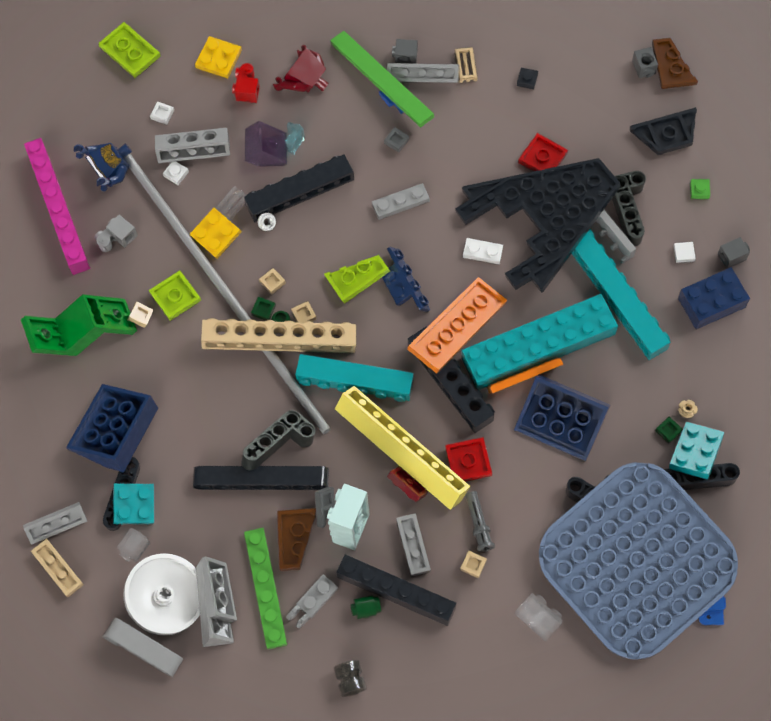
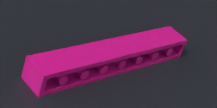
M42 138L25 143L24 146L72 274L75 275L91 269Z

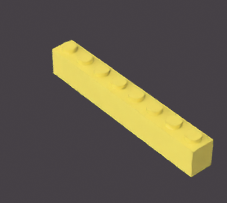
M355 386L342 394L335 407L337 412L447 508L451 510L462 501L470 488L463 479Z

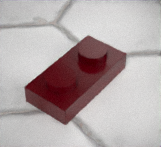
M400 466L390 471L387 476L395 486L399 487L415 502L424 498L429 492Z

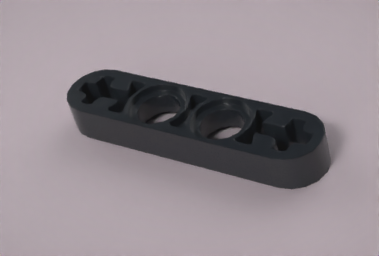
M132 457L128 464L130 465L133 462L135 466L129 472L133 477L127 475L129 469L126 467L124 472H118L115 484H120L122 480H129L130 484L136 483L140 464L135 457ZM112 490L103 516V524L108 530L116 531L122 524H112L111 526L108 520L113 519V512L111 511L113 510Z

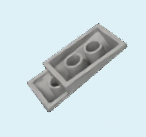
M205 556L196 566L203 647L234 643L230 623L237 621L227 563Z

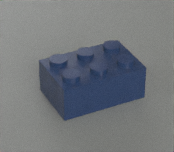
M730 267L681 289L678 300L697 330L746 308L750 297L734 270Z

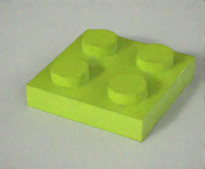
M180 270L149 290L153 299L170 321L201 301L200 296Z

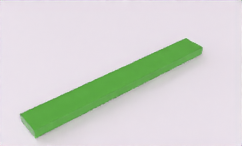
M342 31L330 40L331 45L420 128L434 118V113L345 31Z

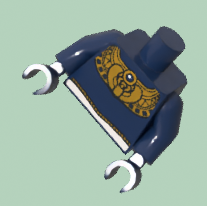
M112 143L86 146L85 149L80 144L74 146L73 151L77 152L76 157L78 159L83 158L84 154L87 155L85 158L99 176L96 185L97 187L101 185V191H106L108 186L111 188L113 185L123 182L130 167L125 157L132 152L126 143L119 149Z

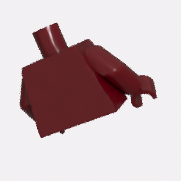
M302 45V51L297 50L299 58L283 78L284 81L280 77L275 78L279 84H272L276 91L287 89L309 92L315 85L323 92L329 83L321 77L326 70L321 55L307 49L306 45Z

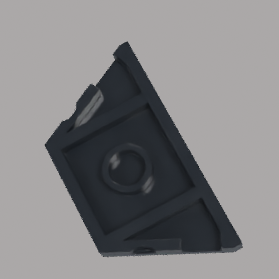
M695 107L630 126L629 130L657 155L689 147L693 144L697 109Z

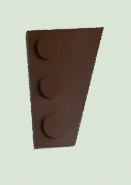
M653 39L652 47L658 63L657 70L661 89L697 85L698 80L695 76L693 77L689 71V66L682 60L681 54L672 39Z

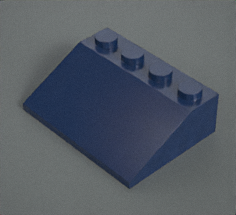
M537 375L514 430L586 461L611 405L542 375Z
M102 384L66 448L106 468L124 472L154 418L158 406L151 395Z

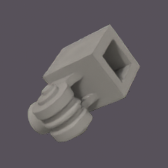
M119 214L108 222L104 231H98L94 239L97 241L102 252H109L112 250L113 241H117L125 248L138 235L135 227Z

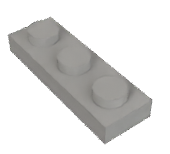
M422 183L372 201V206L378 220L430 202V198Z
M77 502L24 524L23 528L32 545L85 523L87 518L80 502Z
M416 513L396 518L411 577L431 572Z

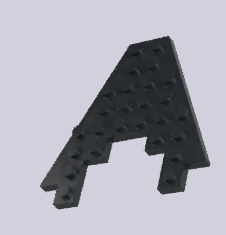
M600 158L463 186L462 192L469 200L455 208V211L464 224L467 225L496 206L506 219L523 210L540 231L526 240L527 245L535 255L507 271L505 277L515 290L532 281L542 293L621 186L620 182Z

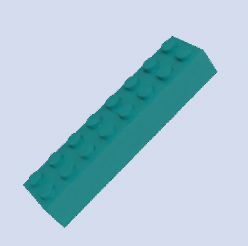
M599 294L462 350L461 359L475 388L481 390L488 387V385L616 335L618 324L602 294Z

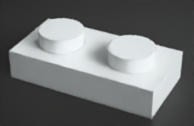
M467 238L463 258L500 264L503 245Z

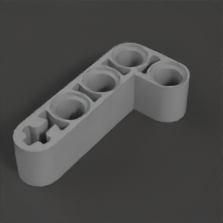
M118 618L112 620L102 636L116 646H121L170 677L174 676L183 661V658Z

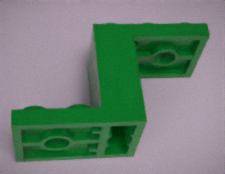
M82 294L56 318L24 316L21 319L32 353L77 356L104 332L133 335L137 332L135 324L128 320L130 310L126 300L112 297Z

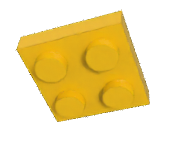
M209 36L195 63V67L228 79L241 54L242 48L241 46Z
M213 207L189 235L218 259L242 231Z

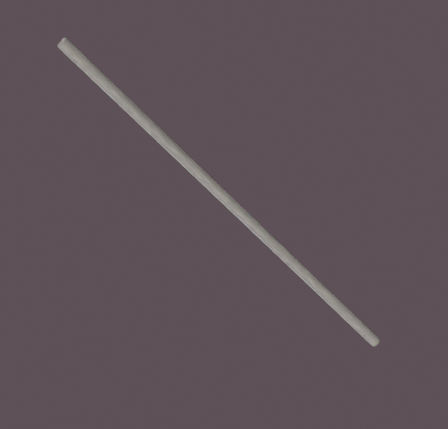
M132 155L126 156L125 159L130 165L129 168L240 321L251 319ZM263 351L322 434L328 433L331 428L275 351Z

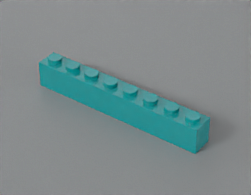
M589 229L572 252V255L600 294H602L605 301L647 359L651 360L668 350L671 343L670 337L661 330L657 319L650 315L646 304L639 300L636 290L628 285L625 275L617 270L614 260L606 255L603 245L598 244L594 233Z

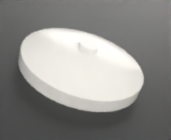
M172 554L152 555L140 561L128 575L123 593L124 604L131 619L143 630L157 635H172L184 631L199 617L196 568L187 560Z

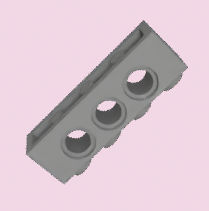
M218 128L155 135L158 163L229 156L230 141L228 129Z

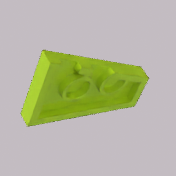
M377 255L359 261L356 265L339 268L340 270L327 272L324 275L345 304L389 273L390 270L382 258Z

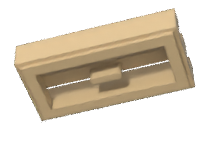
M473 47L455 49L456 63L460 65L459 83H463L464 80L466 82H470V80L477 81ZM467 52H469L470 62L473 75H469L466 56ZM459 53H462L465 76H463Z

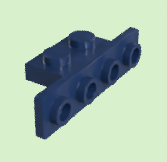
M388 247L387 250L395 264L389 267L390 272L382 278L396 305L401 306L413 297L419 310L430 311L429 301L422 295L420 284L413 278L411 274L412 269L403 259L404 254L400 249Z

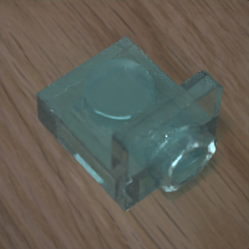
M288 122L287 129L289 135L286 139L287 151L294 155L304 141L305 134L304 129L299 124Z

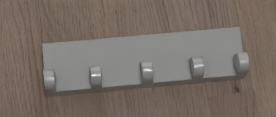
M387 63V71L399 82L459 83L460 65Z
M603 210L596 220L603 229L599 235L601 237L606 234L614 243L610 247L611 250L614 251L618 248L624 255L620 261L625 263L634 257L636 248L606 211Z

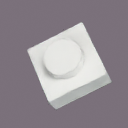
M175 161L171 162L163 172V176L179 185L189 173V170Z

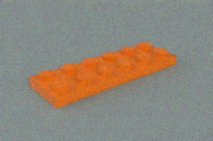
M478 277L408 346L407 350L435 373H438L506 304L507 299Z

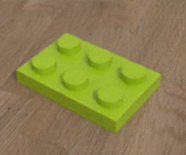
M125 22L98 43L105 53L134 78L161 57L159 51Z

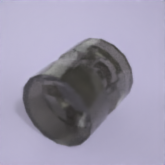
M359 660L344 662L334 667L336 678L341 681L338 686L342 697L352 696L367 690L364 677L360 676L362 669Z

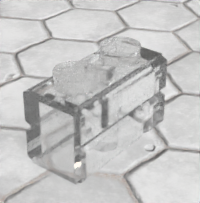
M532 593L519 606L515 614L546 642L562 625V615L553 608L551 610L545 605L547 602L542 596H535Z

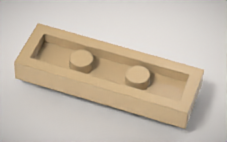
M45 539L31 551L67 597L84 585L48 539Z

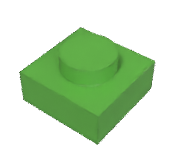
M691 179V199L710 198L709 179Z

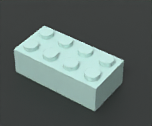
M344 484L342 489L337 490L335 495L336 504L334 508H330L327 519H329L328 524L330 525L329 530L331 531L330 535L332 536L333 543L356 550L370 515L368 495L366 491Z

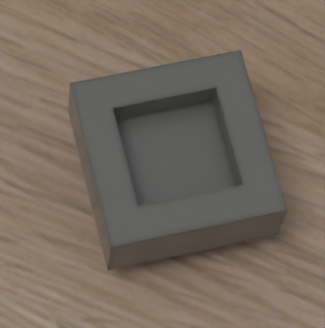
M394 127L385 138L384 144L400 152L409 141V135Z

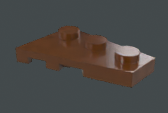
M316 508L277 511L280 571L301 569L316 517Z

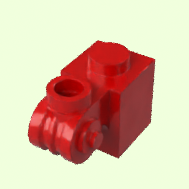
M249 63L242 64L240 68H236L235 78L237 80L236 83H233L232 93L235 94L236 101L257 103L260 84L259 79L254 78V68Z

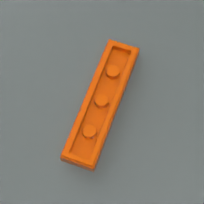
M561 358L552 359L488 385V392L495 393L563 365Z

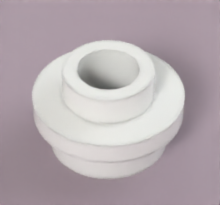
M263 213L259 216L258 226L261 230L271 231L275 227L276 219L271 213ZM266 218L268 219L267 225L264 224Z

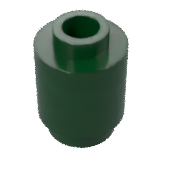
M371 595L353 599L354 604H350L352 616H356L357 619L376 616L377 613L381 612L378 596L373 597Z

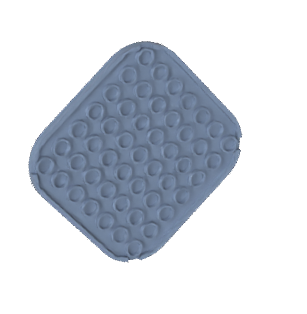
M629 463L612 472L548 528L541 540L539 549L540 566L549 583L611 652L627 659H645L663 650L730 590L738 573L737 553L729 538L668 472L650 463Z

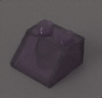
M261 121L252 124L245 129V161L258 167L287 165V133Z

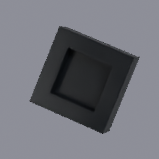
M521 67L517 86L534 90L538 71Z

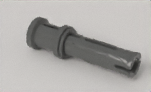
M477 491L468 492L465 494L474 524L473 536H476L477 550L478 552L490 551L495 548V544L491 541L489 534L491 530L485 523Z

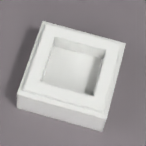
M157 102L150 118L167 125L174 112V107Z
M693 242L674 243L676 263L695 261Z

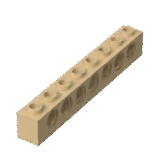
M210 318L202 320L201 343L202 349L355 353L356 324L349 322L332 324L331 322L313 323L311 321L303 323L293 321L275 322L273 320L262 322L251 319L237 321L235 319L217 320ZM221 331L225 332L224 335H219L217 333ZM238 332H243V333H245L244 335H241V336H240V335H237ZM257 333H263L264 335H263V336H257L256 334H257ZM281 333L283 336L278 337L275 334ZM295 334H301L302 336H301V337H296V336H294V335H295ZM319 334L321 337L316 338L313 335ZM333 335H339L340 338H334Z

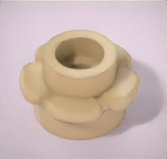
M683 400L679 404L678 411L682 417L692 418L697 413L698 408L692 400Z

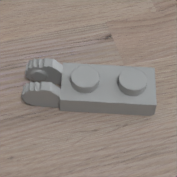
M323 574L296 603V606L288 613L286 618L292 620L302 610L305 615L296 624V627L300 629L310 618L312 619L338 590V587Z

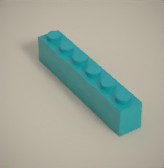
M304 354L299 356L295 374L296 381L304 386L312 384L318 385L322 389L335 388L340 392H346L355 386L364 395L371 394L381 399L386 397L394 398L398 402L410 401L414 381V373Z

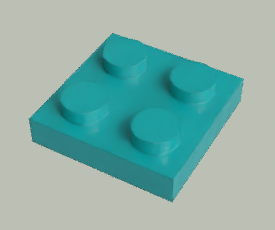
M114 483L113 524H154V484Z

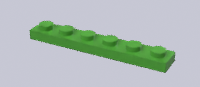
M264 528L246 531L244 535L267 650L286 646L287 640Z

